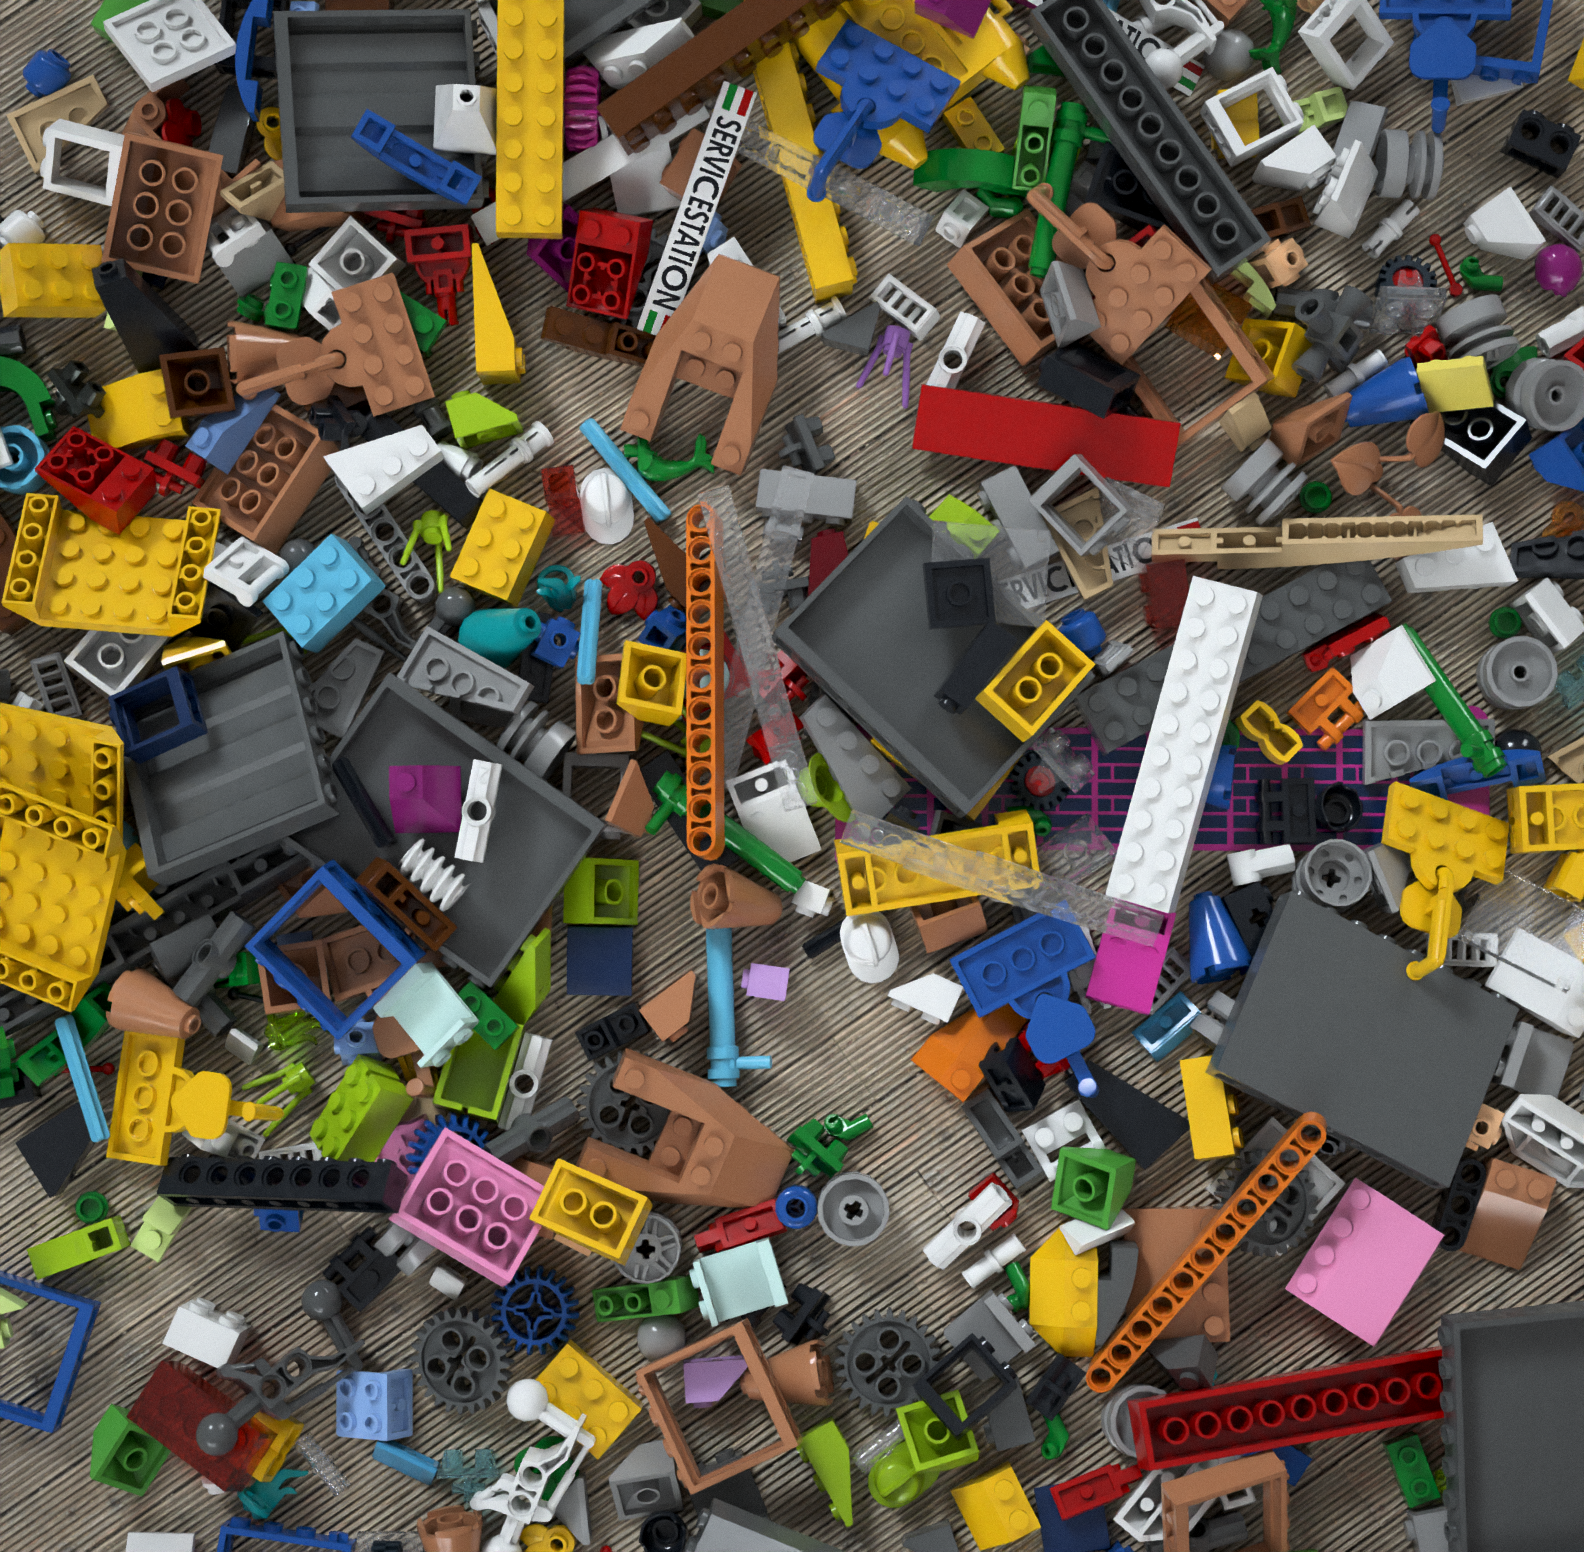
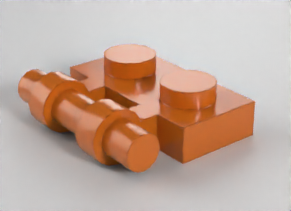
M1332 666L1286 714L1308 735L1312 734L1319 727L1324 735L1316 743L1322 750L1326 751L1333 743L1338 744L1344 738L1343 733L1353 723L1358 724L1364 718L1363 713L1365 711L1359 701L1353 704L1347 698L1353 692L1352 684ZM1339 707L1344 712V715L1333 725L1327 717Z

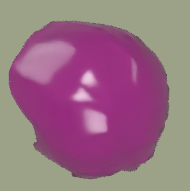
M1565 244L1549 245L1541 249L1535 257V279L1544 290H1552L1555 295L1567 297V294L1580 281L1583 273V262L1577 251Z

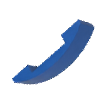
M252 0L243 17L236 44L235 70L239 92L251 119L257 122L260 120L263 89L259 82L251 80L258 26L271 28L274 0Z
M366 109L350 137L352 140L377 159L419 185L464 206L467 205L482 176L455 160L452 163L395 130L396 125Z
M1523 749L1502 750L1505 754L1504 760L1507 765L1500 772L1489 778H1484L1481 773L1478 774L1475 771L1471 758L1460 757L1429 768L1409 779L1411 787L1448 800L1447 795L1510 781L1513 782V787L1515 788L1547 780L1540 751Z

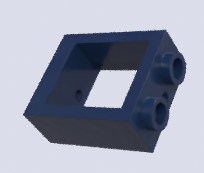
M178 666L108 697L111 707L109 717L117 729L118 736L124 742V756L139 764L208 733L193 677ZM168 694H172L180 724L141 741L133 710Z

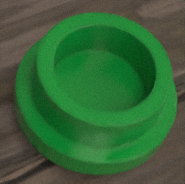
M247 294L246 297H238L237 303L239 305L236 309L237 312L259 322L262 316H264L265 301L252 294Z
M1318 481L1306 484L1299 494V502L1302 508L1312 514L1324 512L1332 501V494L1328 486Z
M1500 607L1491 613L1488 625L1494 636L1500 639H1509L1520 631L1522 621L1515 609Z
M90 1191L78 1198L75 1211L82 1222L95 1224L106 1218L109 1212V1203L100 1192Z

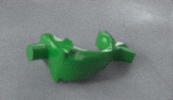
M1259 0L1264 5L1262 10L1269 11L1271 17L1272 40L1268 48H1255L1248 52L1254 60L1262 61L1264 71L1273 67L1276 74H1282L1279 56L1293 29L1297 14V0Z
M701 433L695 441L694 456L689 461L679 460L676 462L675 460H664L650 449L648 440L640 437L637 438V444H624V457H637V471L647 481L660 482L676 479L696 468L705 469L711 474L715 473L714 465H711L713 457L706 454V439Z

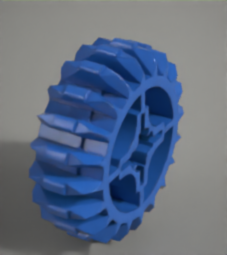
M449 1112L446 1120L443 1115L437 1114L435 1115V1125L429 1120L423 1122L427 1129L425 1132L419 1129L414 1130V1134L419 1137L417 1143L414 1141L408 1142V1146L415 1149V1152L408 1153L405 1156L408 1161L415 1163L410 1165L407 1171L410 1174H416L428 1155L429 1150L445 1127L451 1131L461 1132L459 1136L469 1142L471 1141V1143L481 1149L486 1143L490 1142V1140H484L488 1135V1131L484 1128L479 1129L480 1122L475 1119L469 1122V1116L466 1114H461L457 1119L454 1112Z
M543 1265L538 1266L536 1275L532 1274L530 1266H526L524 1268L525 1277L523 1278L517 1270L513 1276L515 1283L510 1281V1283L504 1286L507 1292L502 1289H496L494 1293L495 1296L502 1299V1302L495 1301L491 1303V1308L501 1310V1313L491 1317L492 1322H503V1325L497 1330V1334L507 1330L509 1335L503 1342L507 1345L513 1338L518 1341L514 1347L516 1352L520 1351L523 1343L527 1344V1355L533 1354L535 1345H538L541 1355L546 1354V1343H549L554 1351L557 1350L559 1345L556 1337L563 1342H567L569 1336L563 1330L575 1331L576 1325L568 1321V1319H578L580 1316L578 1311L570 1310V1307L579 1304V1299L573 1298L569 1300L567 1297L575 1291L574 1286L564 1290L561 1286L565 1284L567 1277L562 1276L558 1282L554 1281L555 1269H551L547 1277L543 1276ZM533 1284V1291L528 1301L510 1302L513 1293L524 1285ZM543 1285L550 1288L557 1295L562 1308H557L555 1305H550L545 1301ZM537 1297V1303L540 1304L539 1308L543 1307L544 1312L538 1315L533 1326L534 1317H531V1313H528L525 1308H530ZM509 1312L522 1316L526 1320L527 1334L517 1329L511 1320ZM561 1318L558 1327L554 1331L543 1336H537L542 1320Z

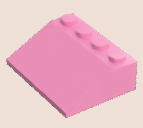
M445 1127L403 1193L399 1213H391L388 1220L499 1286L504 1287L512 1280L542 1227L529 1220L544 1186Z
M1354 1178L1285 1289L1375 1347L1445 1235L1359 1179Z

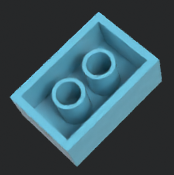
M331 533L262 602L302 648L319 653L386 585L347 540Z

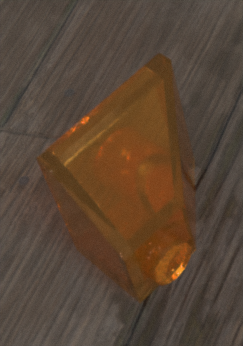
M1205 277L1235 321L1241 326L1252 304L1217 283L1212 285L1207 277ZM1191 293L1176 307L1165 325L1166 329L1218 360L1228 347Z

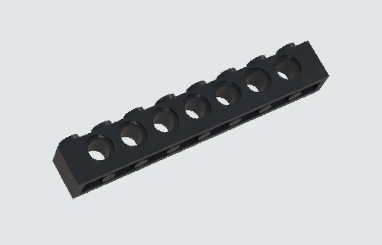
M182 1154L181 1157L168 1158V1165L164 1166L157 1194L173 1206L399 1213L408 1175L397 1167L396 1162L384 1158L377 1159V1162H366L359 1158L337 1161L329 1157H321L319 1161H314L299 1156H294L291 1160H282L274 1156L253 1159L249 1156L237 1155L236 1159L215 1154L209 1155L208 1158H199L192 1154Z

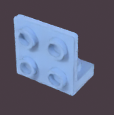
M398 1369L387 1372L354 1371L336 1383L337 1436L380 1441L413 1436V1369ZM338 1370L336 1375L342 1372L343 1370Z

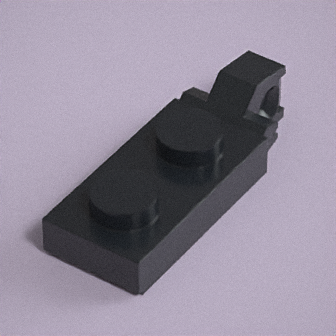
M536 613L540 621L545 624L551 618L549 613ZM554 636L553 640L554 643L557 645V639H555L556 636ZM534 640L521 654L518 677L534 686L526 701L547 704L549 702L553 666L530 655L537 642Z

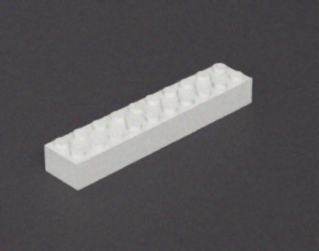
M1193 576L1105 895L1165 913H1175L1263 595L1260 593Z

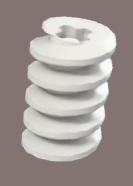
M422 838L407 851L398 863V865L402 864L400 873L403 876L412 873L409 882L413 885L423 881L419 891L425 894L432 890L430 901L434 903L442 899L440 910L444 912L459 900L471 883L466 886L462 885L465 877L463 873L455 878L452 877L455 869L453 864L443 869L444 856L433 860L432 856L435 848L432 847L423 851L422 847L425 840Z

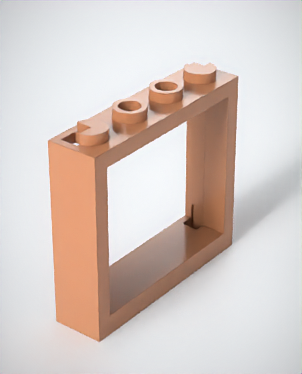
M1205 277L1190 293L1252 381L1188 429L1184 430L1180 425L1177 447L1189 442L1224 416L1228 409L1275 378L1272 371ZM1105 351L1109 359L1119 363L1107 351ZM1131 355L1122 366L1141 375L1134 393L1136 392L1141 399V408L1149 418L1179 422Z
M748 1318L642 1366L635 1371L637 1375L636 1381L639 1385L638 1391L642 1396L646 1395L651 1406L649 1408L650 1418L656 1427L660 1426L665 1437L663 1439L664 1449L670 1458L674 1457L679 1468L676 1471L679 1481L682 1480L684 1487L688 1488L691 1495L799 1446L803 1441ZM734 1336L781 1440L701 1475L655 1372Z
M1268 1449L1161 1483L1163 1551L1190 1552L1189 1506L1263 1483V1542L1233 1552H1287L1290 1550L1287 1539V1529L1290 1528V1521L1287 1515V1505L1290 1504L1287 1480L1290 1479V1476L1285 1468V1461L1279 1460L1272 1449Z

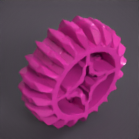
M588 65L570 67L566 73L565 142L570 152H577L578 154L589 147H594L601 139L598 116L601 115L596 108L601 104V78L599 71L595 67H588Z

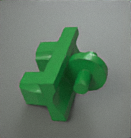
M814 1118L803 1127L799 1126L786 1139L796 1148L791 1156L799 1163V1166L794 1172L797 1175H801L806 1169L816 1177L821 1171L831 1179L844 1166L842 1161L848 1152V1148L836 1139L827 1149L817 1140L825 1132V1128Z

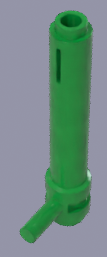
M1073 102L1061 103V108L1056 111L1055 122H1057V127L1052 131L1051 142L1053 147L1045 183L1050 184L1053 188L1054 193L1051 201L1064 214L1066 212L1078 148L1082 147L1084 138L1112 144L1102 129L1087 126V108L1084 105ZM1040 213L1038 215L1028 268L1031 269V276L1045 279L1051 262L1056 261L1057 254L1053 250L1052 239L1058 230Z
M1406 623L1402 624L1436 679L1435 682L1423 689L1460 741L1461 754L1473 760V768L1478 774L1481 773L1484 778L1497 774L1507 765L1504 760L1505 754L1500 747H1495L1493 744L1494 738L1490 732L1482 728L1414 627H1409Z
M666 771L651 790L658 795L656 799L662 802V805L645 826L646 831L652 835H656L673 811L680 817H687V785L682 782L683 778L677 773L673 775ZM710 803L702 806L700 810L701 818H706L710 814ZM724 813L725 846L785 892L791 891L795 894L806 880L802 876L803 872Z

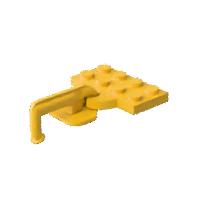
M1395 781L1388 789L1381 843L1409 853L1411 867L1418 881L1403 889L1400 902L1402 920L1411 928L1430 934L1427 957L1420 962L1412 961L1406 967L1407 976L1411 980L1417 981L1444 964L1447 941L1457 935L1460 930L1462 908L1453 893L1464 888L1471 881L1472 876L1495 885L1503 881L1510 823Z
M124 1031L106 1158L167 1166L172 1133L187 1130L192 1137L214 1140L220 1138L225 1133L229 1115L243 1117L247 1122L252 1120L279 1121L284 1117V1111L278 1106L231 1100L232 1083L225 1074L200 1071L194 1075L192 1071L181 1068L185 1039Z

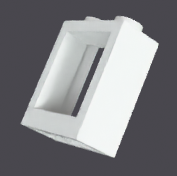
M1324 0L1298 31L1330 81L1335 85L1354 90L1364 80L1369 71L1383 58L1387 50L1394 43L1367 0ZM1353 14L1368 38L1351 58L1344 63L1330 42V39Z
M1273 67L1206 100L1202 106L1200 114L1230 167L1297 134L1304 123L1301 107L1297 102H1292L1287 93L1286 81L1280 74H1276ZM1264 89L1285 126L1245 146L1224 109Z
M59 118L50 127L46 128L43 135V146L46 147V156L40 167V175L44 177L43 189L112 206L125 135ZM62 139L110 152L106 188L59 176Z

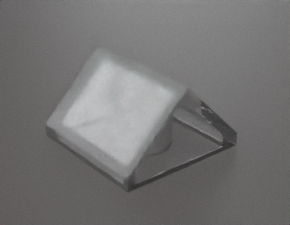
M1088 813L1036 846L1038 857L1061 891H1066L1115 859L1117 850Z

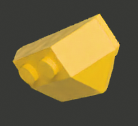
M1058 1228L1030 1257L1029 1324L1057 1353L1067 1357H1093L1097 1332V1246L1075 1255L1060 1228Z

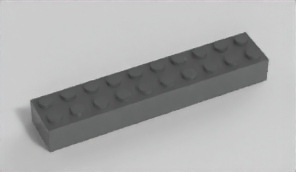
M1046 0L1031 10L1028 20L1029 26L1176 235L1212 268L1206 275L1209 282L1214 285L1264 251L1272 239L1103 0Z
M1371 561L1323 564L1263 596L1239 684L1392 602ZM1174 644L1080 693L1073 700L1102 756L1151 731Z

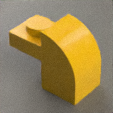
M135 842L126 850L127 853L116 900L127 912L132 908L140 915L146 911L155 920L164 910L152 899L149 893L159 884L148 878L142 848Z

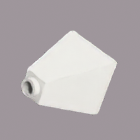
M437 85L433 151L496 155L497 89L480 85Z

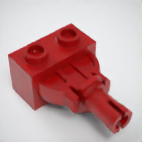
M469 224L404 230L407 263L415 265L418 276L425 283L426 295L435 294L438 315L447 320V322L449 318V325L451 326L459 325L455 296L457 292H465L463 280L469 272L470 260H472L473 227Z

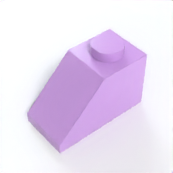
M751 963L750 969L743 970L741 988L747 989V996L785 1001L790 968Z
M743 1355L684 1359L686 1403H693V1408L712 1407L713 1401H719L748 1368Z

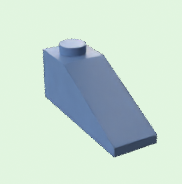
M270 388L258 392L257 396L252 400H246L239 394L233 397L235 411L209 414L201 421L185 447L228 475L281 394Z

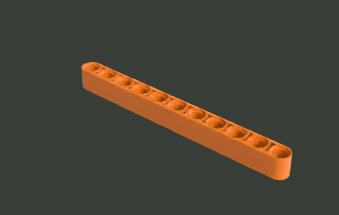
M698 504L689 510L686 517L687 846L693 854L704 860L711 861L721 856L725 846L723 522L720 516L709 506ZM709 516L711 518L710 523L705 528H699L701 520ZM710 548L709 556L704 560H699L702 550ZM710 579L709 588L706 591L700 592L701 583ZM710 611V619L706 623L700 624V616L704 612ZM711 643L710 651L706 655L700 656L699 652L702 645ZM711 675L709 685L700 688L699 684L702 677ZM711 707L710 716L706 720L701 721L700 712L702 709ZM705 739H711L709 750L700 753L701 743ZM711 771L709 783L701 786L700 777L703 773ZM710 803V814L706 818H701L700 810L702 806ZM710 836L712 840L710 847L705 851H701L700 843L702 839Z
M1307 1112L1297 1119L1094 1355L1086 1373V1382L1091 1390L1104 1393L1115 1386L1322 1147L1326 1140L1327 1123L1321 1114ZM1306 1125H1315L1321 1132L1317 1136L1310 1137L1305 1135L1302 1129ZM1284 1150H1293L1299 1155V1158L1292 1162L1287 1161L1281 1156V1153ZM1269 1174L1274 1176L1278 1182L1273 1186H1266L1260 1181V1177ZM1244 1199H1250L1256 1204V1208L1244 1210L1239 1206V1202ZM1229 1224L1235 1229V1232L1225 1235L1218 1230V1226ZM1201 1248H1207L1213 1252L1214 1256L1209 1259H1203L1197 1254V1251ZM1182 1272L1188 1273L1193 1280L1189 1283H1183L1177 1279L1176 1275ZM1161 1296L1166 1297L1172 1302V1305L1162 1307L1158 1305L1155 1299ZM1137 1321H1146L1150 1324L1151 1329L1146 1331L1140 1330L1136 1327L1135 1323ZM1125 1345L1131 1352L1120 1354L1116 1351L1115 1346ZM1098 1368L1105 1369L1109 1372L1110 1376L1106 1378L1099 1377L1094 1370Z

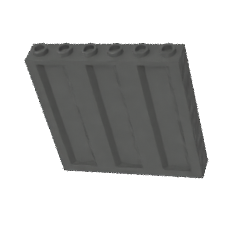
M471 9L274 11L273 25L286 213L469 209L482 207L484 198L489 197L488 178H481L467 205L464 206L405 177L377 159L350 138L366 109H369L396 125L395 130L451 163L455 160L482 176V166L487 164V154L433 151L436 86L447 84L482 86L481 83H476L475 71H480L479 51L473 52V40L478 38L477 20H471Z
M284 631L187 672L192 675L208 730L207 734L141 764L124 756V767L148 878L163 887L340 814L337 801L340 800V795L337 787L332 783L330 772L333 771V767L324 751L323 743H325L326 739L322 728L317 723L316 714H318V707L309 690L311 678L302 662V658L305 656L304 650L296 640L292 639ZM168 694L133 710L141 741L180 724L172 694Z

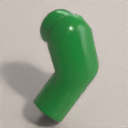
M980 189L976 193L979 200L989 207L988 212L994 218L1010 219L1023 210V203L1018 197L998 198L993 191Z
M1468 256L1463 260L1459 267L1460 275L1471 289L1477 291H1502L1503 276L1484 275L1480 269L1479 260L1476 257Z
M1025 805L1007 807V812L1026 809L1033 822L1034 833L1037 836L1045 837L1050 834L1052 828L1051 819L1041 809L1034 810L1032 805L1029 807Z
M866 1113L853 1121L842 1118L837 1114H829L824 1120L825 1131L830 1136L844 1141H850L873 1128Z
M1016 1261L1004 1268L1015 1291V1294L1007 1297L1014 1307L1011 1310L1012 1312H1018L1022 1308L1025 1310L1029 1305L1030 1295L1029 1281L1019 1262Z
M1059 1412L1053 1421L1042 1415L1049 1429L1041 1447V1454L1047 1460L1060 1457L1069 1439V1433Z

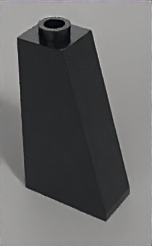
M123 258L104 262L99 267L92 269L95 288L139 374L161 369L159 355L200 350L195 331Z
M1085 1059V1062L1099 1087V1094L1096 1097H1084L1079 1093V1082L1071 1066L1064 1071L1067 1077L1062 1080L1063 1083L1132 1158L1136 1159V1163L1144 1170L1190 1129L1189 1120L1088 1059Z

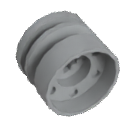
M1383 129L1378 140L1375 167L1379 172L1375 180L1376 195L1378 197L1400 198L1405 185L1408 184L1409 195L1412 199H1418L1422 193L1424 199L1433 200L1437 195L1444 168L1441 133L1436 134L1430 131L1426 137L1424 131L1417 130L1411 145H1409L1406 130Z
M1496 294L1485 295L1464 302L1443 314L1435 324L1443 344L1455 345L1449 351L1448 356L1450 360L1460 359L1465 356H1483L1486 369H1489L1514 355L1521 346L1518 338L1512 336L1514 333L1513 327L1511 325H1501L1506 320L1507 313L1500 297Z
M1269 438L1221 486V489L1235 502L1241 500L1247 494L1253 498L1245 510L1247 514L1258 504L1264 509L1254 520L1259 525L1277 516L1299 494L1304 481L1308 478L1303 471L1293 481L1287 477L1296 467L1294 462L1288 464L1282 470L1276 467L1284 453Z
M530 701L505 726L500 734L497 747L507 754L511 751L510 756L518 762L521 759L524 760L525 767L546 781L564 758V752H568L576 738V731L560 720L547 730L544 727L549 718V712L544 710L533 720L539 706Z
M1329 839L1318 844L1296 864V871H1293L1291 877L1292 891H1302L1311 896L1312 902L1320 906H1331L1341 914L1357 903L1368 892L1372 881V868L1366 854L1356 844L1343 839ZM1324 876H1326V877H1327V881L1322 880V878H1323ZM1327 882L1331 883L1332 886L1327 887Z
M651 1210L626 1265L624 1266L614 1261L615 1266L623 1276L633 1282L649 1284L661 1281L672 1273L681 1256L683 1241L680 1229L672 1218L660 1211ZM645 1239L649 1240V1245L655 1246V1249L651 1250L649 1256H644V1251L638 1250L637 1247L641 1246Z

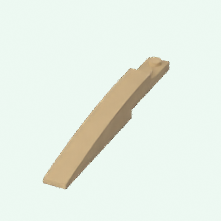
M1480 514L1282 519V527L1152 529L1151 557L1152 563L1217 562L1218 569L1307 566L1393 558L1483 545V517Z

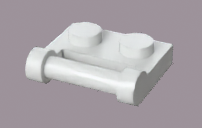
M231 206L211 220L206 247L213 253L212 257L217 265L227 267L232 264L235 254L244 248L254 246L266 232L255 217L241 214ZM224 231L229 239L221 244L218 240V235Z
M241 536L204 568L203 578L232 593L243 606L249 607L258 600V595L273 581L283 578L289 572V565L281 557ZM264 566L267 568L250 585L243 582L259 567Z
M1079 1099L1021 1130L1049 1182L1056 1178L1058 1159L1051 1163L1047 1157L1048 1153L1085 1133L1090 1142L1079 1148L1106 1149Z

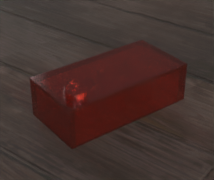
M162 1360L126 1416L224 1492L243 1491L278 1435L253 1416L238 1429L236 1445L230 1452L221 1456L206 1454L199 1448L196 1441V1430L199 1422L210 1413L220 1412L226 1414L236 1403L180 1361Z

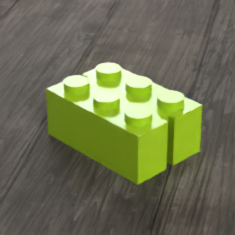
M516 1023L520 1028L497 1051L472 1029L473 1035L466 1042L456 1045L450 1051L451 1057L443 1065L432 1102L436 1108L458 1114H464L465 1109H468L467 1113L470 1117L498 1124L508 1092L509 1080L513 1075L524 1037V1025Z
M358 1054L352 1065L347 1068L344 1078L335 1092L330 1095L326 1107L319 1118L314 1121L309 1133L317 1148L322 1151L323 1157L333 1158L337 1161L359 1158L366 1162H375L413 1101V1098L407 1094L404 1084L399 1082L400 1078L390 1064Z

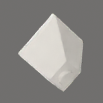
M1511 187L1471 214L1463 223L1466 227L1465 234L1471 243L1477 244L1480 250L1518 259H1527L1546 241Z
M1402 625L1350 656L1353 693L1370 720L1436 681Z

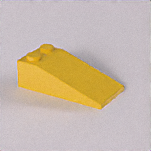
M472 243L476 373L483 385L521 383V374H526V356L523 354L522 347L518 348L478 243Z

